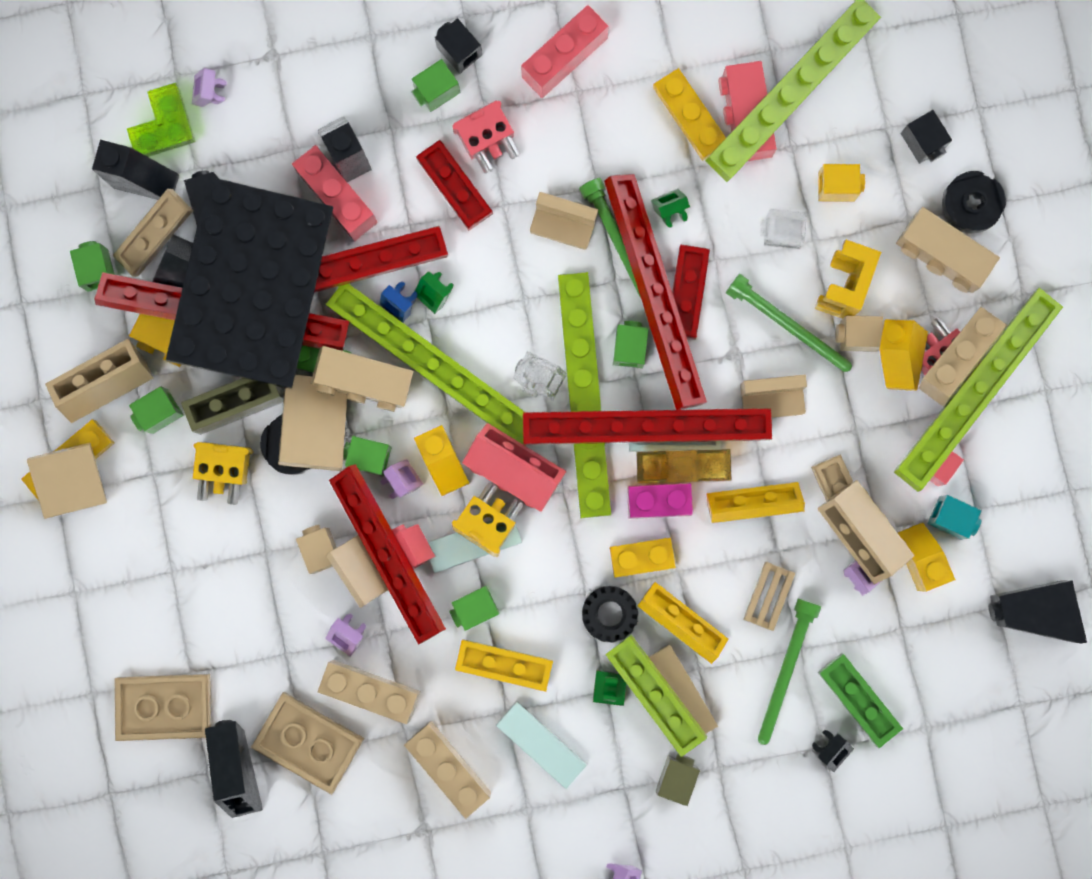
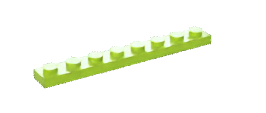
M855 0L705 161L728 182L878 22L881 16L865 0Z
M588 272L558 275L570 412L601 411ZM605 443L573 444L580 519L611 516Z
M350 284L341 285L337 288L325 304L328 308L349 321L354 327L483 421L523 444L522 414L525 411Z
M1041 288L1034 291L1005 328L1000 338L894 470L897 476L917 492L923 490L1056 318L1063 306Z

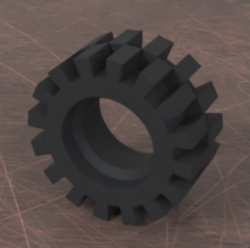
M603 586L594 590L586 598L582 608V620L585 628L594 638L602 642L614 643L619 640L622 641L634 631L633 629L638 622L639 613L634 598L627 591L616 586ZM605 602H615L622 610V618L614 626H605L598 619L599 607Z

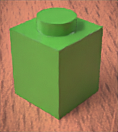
M440 59L411 78L414 90L411 91L412 95L421 107L426 105L430 112L461 93L458 81L443 59Z
M89 241L79 244L78 249L70 251L78 286L87 292L98 288L102 272L115 275L109 250L96 241Z
M624 321V325L618 324L613 365L643 369L649 328L642 327V323L637 321Z
M162 386L129 405L133 412L130 418L139 431L144 430V432L150 434L156 433L184 416L169 389Z
M352 436L351 443L346 442L344 446L343 460L346 461V467L356 464L359 471L385 477L383 471L387 469L392 447L389 444Z
M487 586L452 602L454 609L449 611L457 628L463 626L465 631L500 614Z

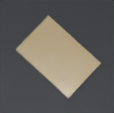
M295 375L292 389H284L278 465L341 471L343 467L347 394L336 391L335 396L317 392L318 386L311 384V376Z
M210 674L115 678V741L206 738L205 728L211 727Z
M283 692L251 748L332 795L365 738Z

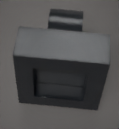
M824 730L822 733L829 739L828 745L822 748L814 742L812 747L819 754L818 758L831 771L835 772L854 748L840 734L837 733L834 736L830 731Z

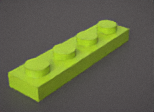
M632 634L605 654L681 757L707 739L708 736Z

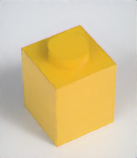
M823 164L818 171V201L855 202L861 192L865 190V174H860V164Z

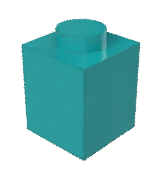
M949 495L939 496L927 524L958 539H970V536H975L980 528L982 520L979 519L982 510Z

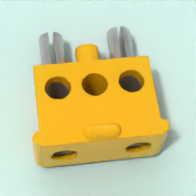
M208 442L194 443L193 447L196 449L192 479L199 480L197 500H208L209 483L214 481V494H224L225 483H229L227 503L237 505L240 485L247 484L250 455L253 454V449ZM205 464L208 466L207 472L203 470ZM220 466L224 469L222 475L218 471ZM235 467L239 470L238 476L234 475Z
M488 483L478 498L473 496L459 518L452 521V528L455 532L490 555L498 557L500 555V548L515 527L516 522L513 520L523 507V504L520 502L510 518H508L519 500L515 499L503 515L500 513L506 504L503 500L496 498L492 506L487 504L497 490L495 485L492 487L493 484ZM472 509H478L480 513L478 515H472L470 511ZM490 517L493 522L486 524L483 519ZM498 526H504L506 528V531L500 533L496 530V528Z

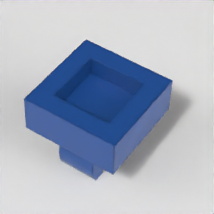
M403 281L399 282L395 289L388 285L381 293L379 303L381 307L402 323L410 316L412 305L416 302L418 294L414 291L409 297L402 296L400 292L404 290L406 284Z

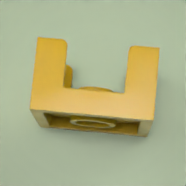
M846 239L843 242L842 250L834 252L830 263L832 268L849 273L845 286L843 288L835 284L829 285L825 296L820 295L814 309L842 319L845 316H855L863 307L882 252Z

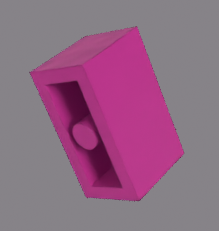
M691 483L628 486V519L693 515Z

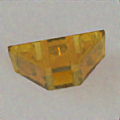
M730 449L636 452L637 484H699L732 481Z

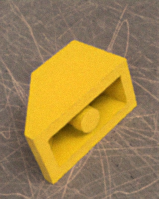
M885 319L879 350L887 389L918 390L928 331L914 320Z
M442 425L414 437L416 445L441 496L470 484Z
M923 522L897 532L914 554V557L906 565L917 591L927 592L956 580L943 549Z

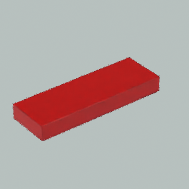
M438 140L416 156V160L468 231L493 214L492 209L441 140Z
M680 244L672 293L687 339L696 340L710 249Z

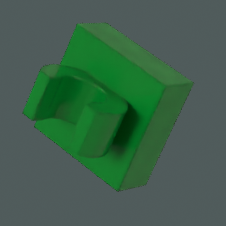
M679 189L651 200L654 211L669 228L673 227L671 216L675 213H679V217L683 222L687 221L688 216L685 209L690 208L687 196Z
M428 271L421 277L414 291L418 293L417 298L436 314L443 308L454 284L450 283L448 286H445L439 281L442 276L441 272L433 275Z
M596 670L593 702L624 706L626 682L621 675L616 672Z

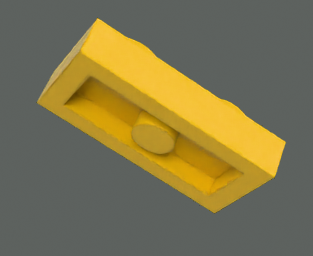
M671 537L609 547L614 578L676 568Z

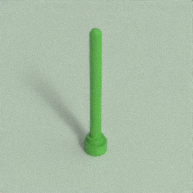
M601 178L593 179L582 185L579 190L584 200H588L590 204H594L595 208L598 209V214L639 294L619 227L604 199L606 187Z
M738 274L725 292L734 300L738 298L741 301L744 299L843 372H848L852 369V363L754 292L751 289L753 286L748 283L750 280L742 274Z
M797 599L794 610L797 611L795 617L798 619L758 735V742L761 745H767L770 742L809 623H813L814 618L819 616L821 610L819 605Z

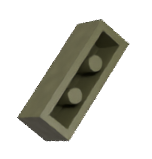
M241 378L183 401L181 405L191 431L202 435L280 404L284 401V394L280 386Z

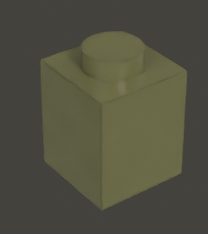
M678 753L676 758L667 756L656 788L657 796L688 807L700 769L693 765L695 760L685 755L681 757Z

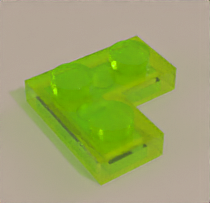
M176 82L147 91L155 120L126 128L132 148L148 157L196 142L182 95Z

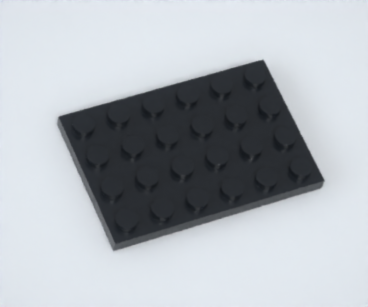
M209 176L166 361L292 389L334 206Z

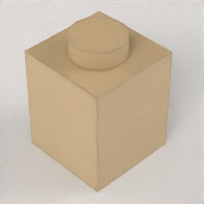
M845 316L840 321V324L836 325L835 339L836 343H840V351H879L883 332V317Z
M318 524L303 530V536L297 538L296 542L308 573L316 574L333 567L326 557L329 552L337 548L330 528L321 529Z

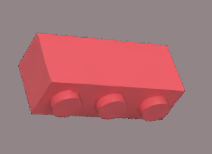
M587 5L521 65L522 78L541 98H544L608 39L609 26Z
M762 61L725 66L722 77L718 79L720 95H725L727 106L723 108L724 121L726 125L730 124L731 132L767 95ZM774 133L748 161L773 157L777 150Z
M316 145L292 163L297 174L322 204L334 206L332 216L354 242L378 223L371 210Z
M489 423L478 433L462 462L473 473L485 477L495 483L499 489L511 493L522 500L525 505L535 508L542 512L566 473L564 469Z

